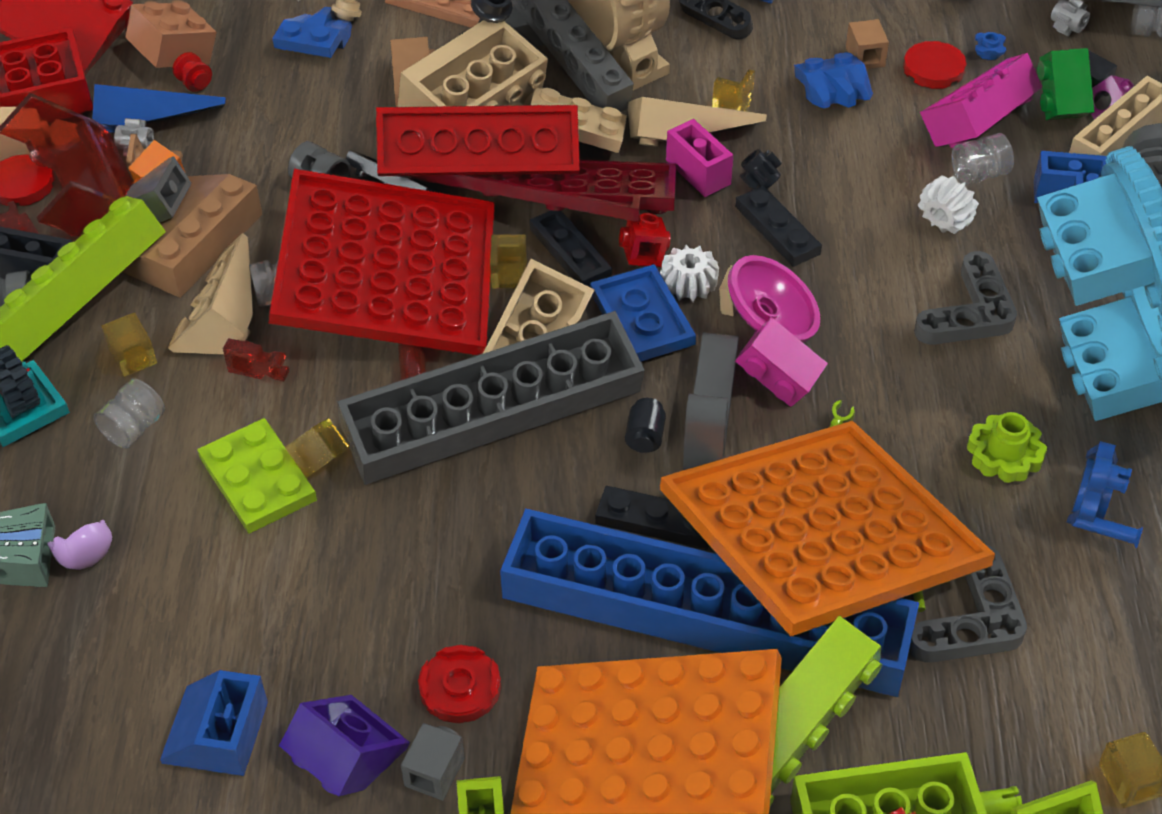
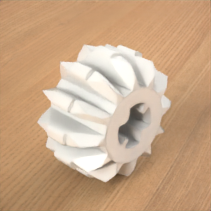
M941 175L922 190L923 193L920 195L921 201L918 207L924 211L922 217L931 221V227L936 225L942 233L949 231L955 234L973 221L979 203L973 199L975 192L967 190L965 182L960 184L954 176L947 178Z
M686 244L683 250L673 248L670 255H664L660 275L672 295L676 294L678 301L686 297L694 302L697 296L706 299L710 291H715L719 276L718 261L714 260L712 252H703L701 246L690 249Z

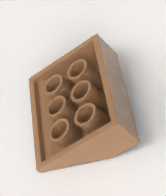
M231 174L187 176L192 184L173 218L160 222L166 232L122 272L181 298L212 267L220 254L263 215L257 185Z

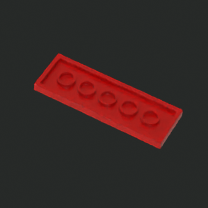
M578 105L376 107L378 176L579 174Z

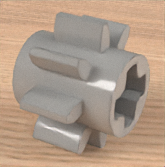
M1082 0L1058 1L1051 13V20L1055 21L1053 28L1068 37L1072 31L1080 33L1090 18V13L1085 11L1088 5Z
M125 118V125H118L116 127L114 135L115 146L117 149L123 150V156L127 157L131 134H137L143 149H146L153 142V129L145 127V120Z

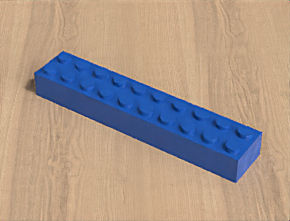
M526 508L500 570L503 599L719 653L778 649L782 658L781 668L793 671L833 623L831 622L790 636L718 554ZM899 598L843 618L881 646V659L879 661L882 663L881 670L870 684L866 685L862 682L858 688L894 697L899 696L919 602Z

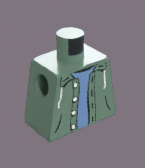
M46 503L0 512V584L48 587L52 552L47 543L50 541L54 542L55 524Z

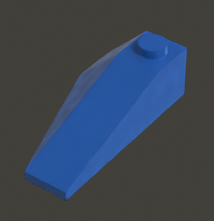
M94 84L92 124L99 126V132L115 133L118 125H125V118L145 120L146 124L223 107L226 97Z

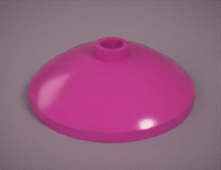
M758 255L742 257L731 267L728 274V289L731 300L740 316L754 330H759L772 317L803 343L815 335L820 326L819 307L809 288L794 272L773 259Z

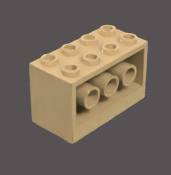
M483 20L401 72L398 107L531 105L535 89L543 88L548 58L505 21L492 23Z

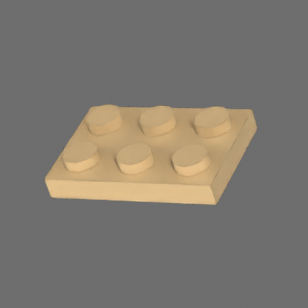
M551 88L535 89L531 105H578L579 141L619 153L627 115L621 114L619 110L612 107L601 108L591 105L589 101L583 98L575 97L572 99L562 96L558 91Z

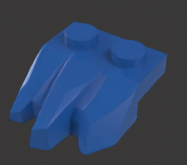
M324 7L314 15L303 14L294 18L284 19L272 38L273 45L276 49L332 58L337 48L344 49L351 36L352 24L350 21L342 19L335 20L336 16L334 11L331 10L332 7Z
M838 53L834 55V58L825 60L822 58H809L805 60V63L794 65L795 77L805 85L806 98L812 104L823 109L830 107L833 103L849 108L856 105V99L870 100L873 95L866 66L852 53Z

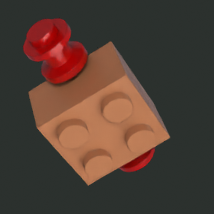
M175 0L172 3L147 1L145 4L131 5V10L125 18V27L127 29L125 38L156 68L172 67L173 75L179 81H182L189 91L198 92L205 89L212 79V70L208 65H210L217 32L188 3Z

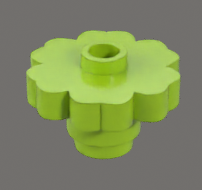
M1007 412L999 416L989 415L986 418L985 424H975L968 439L967 450L973 454L972 465L980 469L984 476L992 477L998 474L1003 482L1010 483L1025 481L1029 472H1039L1045 458L1047 446L1040 441L1042 432L1033 426L1029 420L1021 414Z

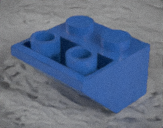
M219 670L188 685L160 759L161 763L244 776L268 704L261 676Z

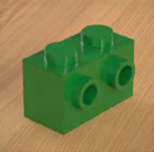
M1088 48L1050 51L1039 57L1037 75L1039 80H1042L1043 93L1040 97L1041 110L1045 112V120L1082 118L1094 113Z

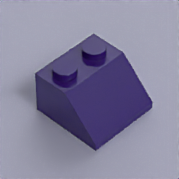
M345 695L300 703L279 747L291 756V760L295 765L308 770L321 781V786L327 792L339 797L365 790L408 748L410 742L353 695Z

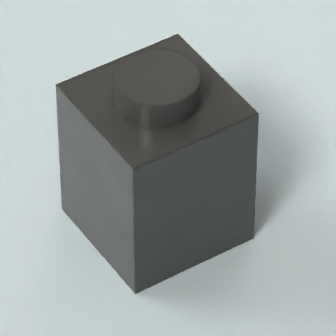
M423 723L401 764L404 786L443 801L465 759L462 737L448 727H434Z

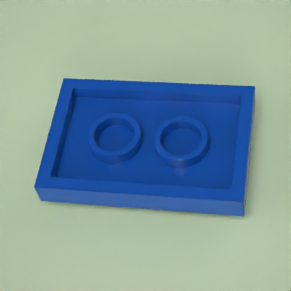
M655 264L590 283V288L594 289L592 297L602 315L616 311L640 362L696 345L695 332Z

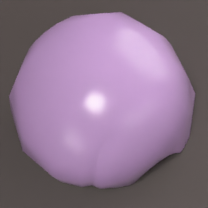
M100 520L101 523L95 522L84 525L73 532L67 539L57 536L53 539L54 542H48L47 545L58 563L68 569L81 570L92 567L107 554L112 542V534L105 521Z

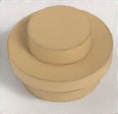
M336 0V4H332L331 8L332 11L337 13V18L346 21H354V17H361L362 13L359 10L360 3L355 0Z

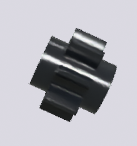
M757 149L742 161L741 166L745 172L740 177L749 188L756 189L758 186L764 185L768 189L780 178L781 173L776 168L782 162L773 152L767 150L763 153L760 149Z

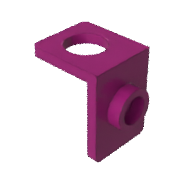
M1111 75L1092 88L1093 101L1099 92L1106 91L1111 96L1110 107L1132 89L1134 85L1127 78ZM1094 104L1095 112L1091 113L1094 120L1108 108L1099 110Z

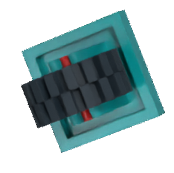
M9 345L0 348V444L2 447H5L70 413L67 403L34 360L28 363L25 361L21 362Z

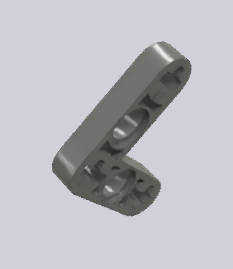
M973 251L965 255L963 259L961 276L973 303L928 309L919 313L914 328V334L919 341L928 345L1001 336L1013 330L1017 311L995 261L989 254ZM990 289L995 291L997 295L985 296L980 290ZM966 318L971 320L974 325L962 326L956 320Z
M985 544L995 553L993 564L991 567H988L986 578H984V569L965 575L978 613L925 620L917 623L913 629L909 648L912 656L922 662H939L1011 651L1017 649L1022 644L1027 630V623L1001 555L995 548ZM988 590H996L1003 594L1005 600L1000 603H993L987 600L983 593ZM1005 625L1009 631L1014 630V633L1008 634L1005 629H1000V626ZM961 629H969L974 631L979 639L972 643L965 642L957 636L956 632ZM922 637H928V640L935 642V645L929 646L926 641H921Z

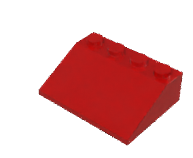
M0 0V33L13 40L72 27L86 75L126 28L125 18L131 10L133 1Z
M72 27L0 42V107L36 106L40 119L46 117L47 122L55 117L79 115L85 111L93 110L90 91Z

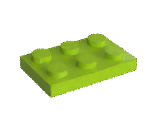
M265 418L197 449L200 460L248 534L317 501L315 490Z

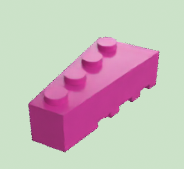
M1028 53L1005 59L924 109L920 114L935 147L949 144L950 148H954L965 143L968 139L980 136L1003 117L1009 115L1016 107L1033 99L1032 95L1040 90L1042 85Z

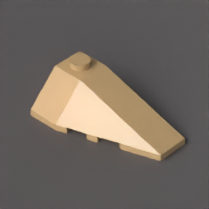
M640 97L628 102L630 138L640 139L639 145L658 147L659 142L667 141L668 130L691 119H695L708 132L764 122L767 114L648 97Z
M244 233L237 237L220 254L205 280L207 282L206 286L191 303L194 309L189 316V320L186 317L183 318L176 328L168 347L172 352L224 354L233 345L239 347L248 338L251 332L248 326L253 316L248 237Z
M530 259L483 354L578 323L594 289Z

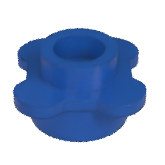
M995 32L977 33L975 35V40L978 42V45L975 46V51L982 59L995 60L1005 54L1006 47L1003 46V43H1005L1006 37Z

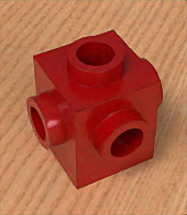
M642 213L639 215V221L627 220L626 227H621L619 246L624 248L628 264L638 266L655 264L656 267L662 268V261L666 251L669 249L671 240L670 231H666L662 217H657L651 213Z

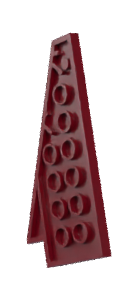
M579 160V174L412 176V178L427 183H439L480 191L485 196L501 195L546 204V209L552 211L568 208L629 221H639L640 210H647L651 214H664L667 211H674L676 163Z

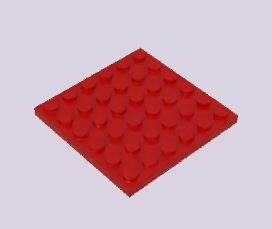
M294 169L268 324L472 355L483 354L487 347L494 202Z

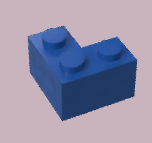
M1041 151L1034 176V203H1038L1037 197L1101 177L1102 167L1106 164L1105 160L1107 157Z

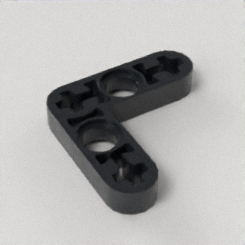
M679 0L683 12L733 39L746 38L753 30L750 13L729 0H689L688 2L687 0ZM713 7L723 8L719 15L710 16L707 14Z

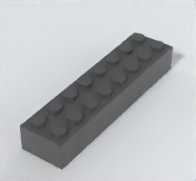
M616 311L337 401L339 423L364 485L638 393L641 390L645 370Z

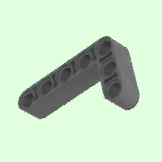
M706 332L702 334L694 394H689L687 402L683 470L724 459L739 336Z

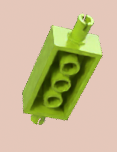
M964 752L794 776L790 803L793 814H887L899 807H903L906 814L914 810L917 814H1010L1013 807L1022 805L1021 796L1015 797V795L1019 794L1016 786L980 792L968 754Z

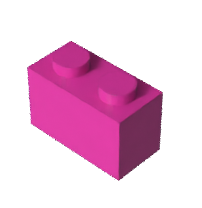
M691 119L667 131L666 161L668 163H676V170L704 197L731 185L733 154L695 119Z
M772 317L753 334L735 360L750 376L755 377L771 390L778 399L784 401L790 407L809 393L828 364Z

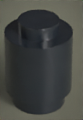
M648 397L641 398L630 408L625 442L631 449L637 452H653L659 449L662 444L666 413L663 405L658 400Z

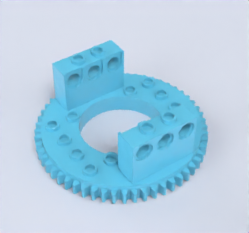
M1132 146L1109 152L1106 156V164L1102 167L1101 177L1037 197L1041 221L1044 226L1039 228L1042 243L1046 251L1053 249L1055 255L1050 256L1054 273L1057 279L1064 277L1075 306L1121 292L1125 298L1059 318L1062 338L1065 344L1064 347H1061L1064 362L1067 368L1074 367L1076 373L1072 374V380L1077 395H1085L1095 421L1162 402V188L1149 165Z

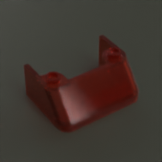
M29 93L0 125V134L25 143L30 152L31 160L40 167L46 166L53 169L63 188L36 217L39 223L65 231L71 236L80 237L84 234L83 230L89 223L101 219L110 211V205L117 199L125 197L133 185V180L110 133L93 119Z

